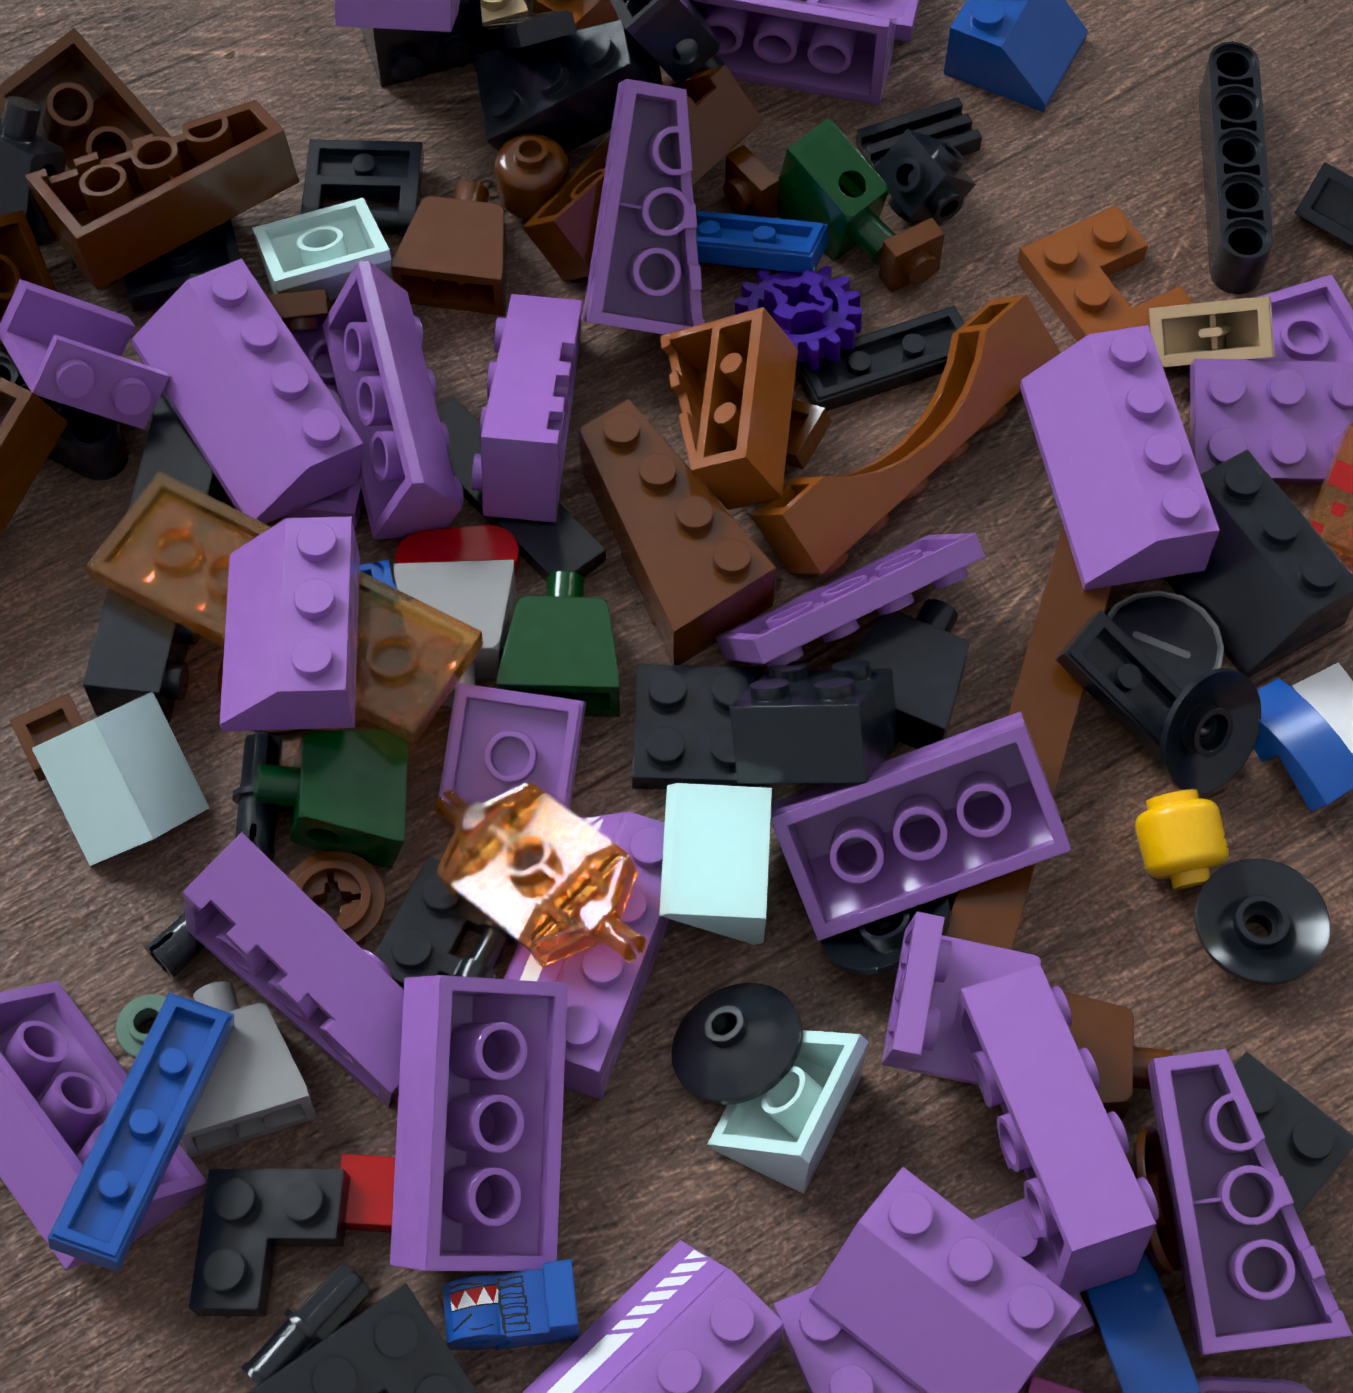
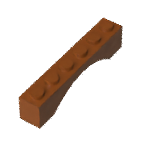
M1027 295L990 300L952 334L947 363L936 392L919 421L896 446L874 462L846 474L791 478L783 486L782 498L766 501L750 515L789 574H817L818 576H824L843 565L848 558L846 552L860 538L868 537L883 528L889 520L887 514L899 502L908 500L923 491L929 484L927 477L938 466L948 463L963 454L969 446L967 440L976 431L995 423L1005 415L1008 410L1006 404L1015 395L1021 393L1020 383L1024 377L1061 353Z

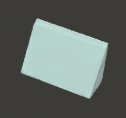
M364 198L252 228L272 294L325 289L329 295V300L335 299L340 294L358 261H370L389 278L391 277L392 259L390 250Z
M153 691L32 748L90 866L153 840L209 809V805Z
M687 783L667 785L659 916L749 944L763 943L767 911L772 788Z
M803 1030L800 1052L788 1074L775 1087L763 1095L743 1103L727 1105L707 1145L716 1152L804 1194L861 1079L869 1042L861 1034Z

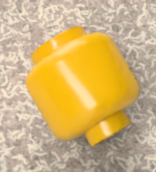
M1195 789L1171 792L1146 800L1147 810L1142 812L1135 821V831L1146 873L1156 879L1170 878L1173 890L1204 885L1211 877L1210 870L1221 866L1229 856L1228 844L1217 804L1212 800L1199 798L1198 791Z

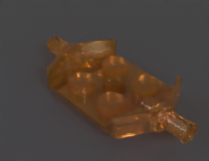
M524 783L482 804L476 801L472 806L453 790L443 793L448 803L441 797L437 799L435 812L448 820L456 828L438 865L437 875L449 893L454 895L458 892L529 949L538 965L544 967L603 942L621 955L627 962L637 959L633 949L640 955L643 953L646 947V938L621 921L638 871L629 854L534 783ZM544 851L542 859L532 868L525 870L515 869L517 862L525 854Z

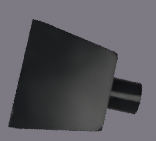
M610 0L625 29L677 84L684 82L694 73L725 65L723 60L716 54L721 44L704 17L690 0Z
M10 96L7 97L3 117L0 118V215L23 210L38 245L57 241L43 221L25 175L42 169H46L48 177L65 172L66 154L61 146L36 134L42 110L41 105L23 97Z
M938 599L926 600L916 619L898 611L882 615L847 659V661L871 662V669L892 668L899 742L915 749L946 739L970 645L965 639L951 634L958 620V613L951 605Z

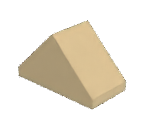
M1271 296L1149 308L1151 335L1163 367L1190 365L1194 359L1247 360L1275 357Z

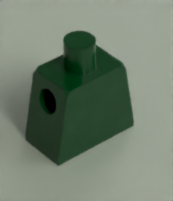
M827 118L787 148L778 178L777 216L787 220L828 224L829 243L824 254L830 259L841 258L857 245L873 262L881 260L883 241L896 235L879 218L889 193L887 184L835 123Z
M572 571L553 572L547 577L546 596H523L517 600L497 674V689L586 702L584 716L620 717L619 673L608 602L599 597H584V578L580 574Z
M379 728L307 732L302 735L293 767L258 764L254 785V802L291 806L289 838L297 845L324 852H348L365 859L370 864L392 868L405 841L409 729Z

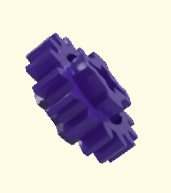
M827 265L820 269L818 273L807 270L804 273L778 271V274L771 275L769 272L761 269L757 271V284L744 282L742 284V297L735 298V315L762 307L766 309L797 347L796 367L798 362L806 361L812 370H818L819 358L824 356L834 363L840 361V347L853 350L856 334L861 333L862 309L860 308L859 291H850V279L847 276L832 280V267Z

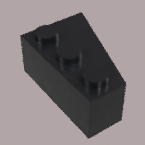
M621 20L577 30V33L522 48H502L474 55L486 141L497 151L512 138L531 133L545 135L556 140L564 148L565 152L568 153L612 129L618 84L625 79L663 85L660 65L630 35Z

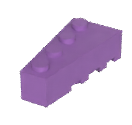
M625 79L618 84L583 309V321L664 335L705 323L701 304L700 290H702V282L697 253L696 204L693 201L691 170L693 169L686 89Z
M1220 1049L1154 1058L1147 1065L1195 1352L1205 1355L1353 1336L1342 1310H1339L1324 1276L1326 1273L1315 1248L1311 1246L1292 1204L1294 1201L1283 1176H1280L1265 1143L1264 1133L1227 1050Z

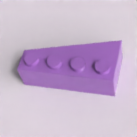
M511 294L506 318L497 317L494 352L498 353L497 362L490 361L487 378V397H489L487 407L482 408L479 441L481 443V454L475 453L472 469V490L482 491L483 516L556 523L581 346L582 300Z
M241 832L182 892L187 931L389 1108L399 1095L404 989L392 979L391 971L377 956L368 950H362L330 915L319 908Z
M1041 965L962 988L960 990L955 1020L986 1106L991 1108L1000 1105L1004 1115L997 1117V1130L1000 1139L999 1144L1008 1169H1013L1016 1172L1024 1170L1027 1181L1024 1182V1194L1028 1210L1024 1211L1033 1239L1048 1237L1057 1262L1056 1270L1047 1274V1278L1066 1293L1072 1295L1135 1274L1155 1228V1220L1159 1218L1157 1201L1148 1181L1144 1177L1136 1179L1125 1155L1129 1152V1142L1121 1119L1114 1111L1106 1112L1098 1095L1097 1089L1100 1088V1078L1097 1066L1087 1048H1077L1069 1030V1027L1072 1025V1016L1062 989L1059 986L1050 987Z

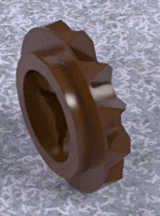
M323 852L305 859L287 876L316 905L327 901V893L331 892L330 882H335L336 889L340 892L342 900L352 901L350 904L341 906L340 916H337L336 923L355 943L364 945L367 935L375 926L382 925V916L385 901L387 900L384 884L377 870L365 859L348 852Z

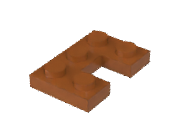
M1117 205L1021 247L1017 263L1077 342L1088 334L1148 325L1150 329L1149 308L1193 304V301L1182 287L1178 286L1131 308L1107 276L1144 260L1148 244Z

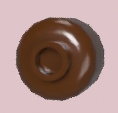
M529 133L516 136L504 143L496 155L494 169L496 190L500 203L509 213L523 219H531L570 177L569 161L564 148L556 140L545 135Z

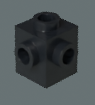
M910 129L903 133L874 168L887 184L889 194L891 195V198L888 200L889 206L899 217L911 224L916 220L924 222L933 218L938 226H940L961 209L964 198L976 185L962 169L966 161L953 146L943 140L938 141V139Z

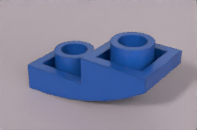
M1280 678L1259 688L1257 691L1261 701V719H1258L1260 730L1254 750L1261 762L1279 756L1310 812L1330 804L1353 789V754L1321 714Z
M1148 1252L1143 1254L1135 1274L1084 1290L1106 1346L1109 1362L1121 1393H1201L1173 1314Z

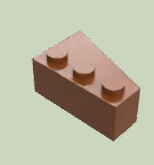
M764 307L659 336L662 349L668 355L672 373L669 374L671 388L678 395L682 413L678 417L691 471L727 510L782 498L798 354L797 347Z

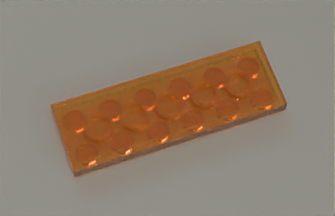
M158 472L87 563L86 567L91 579L224 646L230 554L271 527ZM360 571L355 714L416 744L482 647V631Z

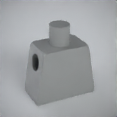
M514 560L394 564V576L409 646L408 650L413 677L419 681H437V701L442 705L453 707L456 683L475 685V679L497 678L517 602Z
M225 981L210 983L196 990L193 994L194 1001L234 1014V1028L181 1138V1142L189 1157L193 1158L318 1119L307 1086L266 1003H256L239 1008L233 984Z

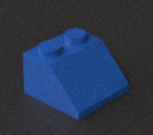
M966 0L950 27L944 74L1044 112L1085 42L1088 30L1066 0Z

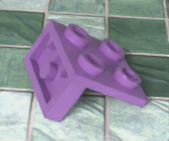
M916 912L904 932L881 1065L978 1085L955 1020L960 990L1041 965V959L1033 954L943 936L942 930L945 917Z

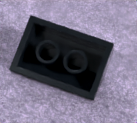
M1245 450L1200 474L1220 530L1206 569L1204 571L1163 578L1177 595H1182L1205 609L1219 627L1225 655L1240 673L1251 677L1345 624L1353 608V574L1252 454Z

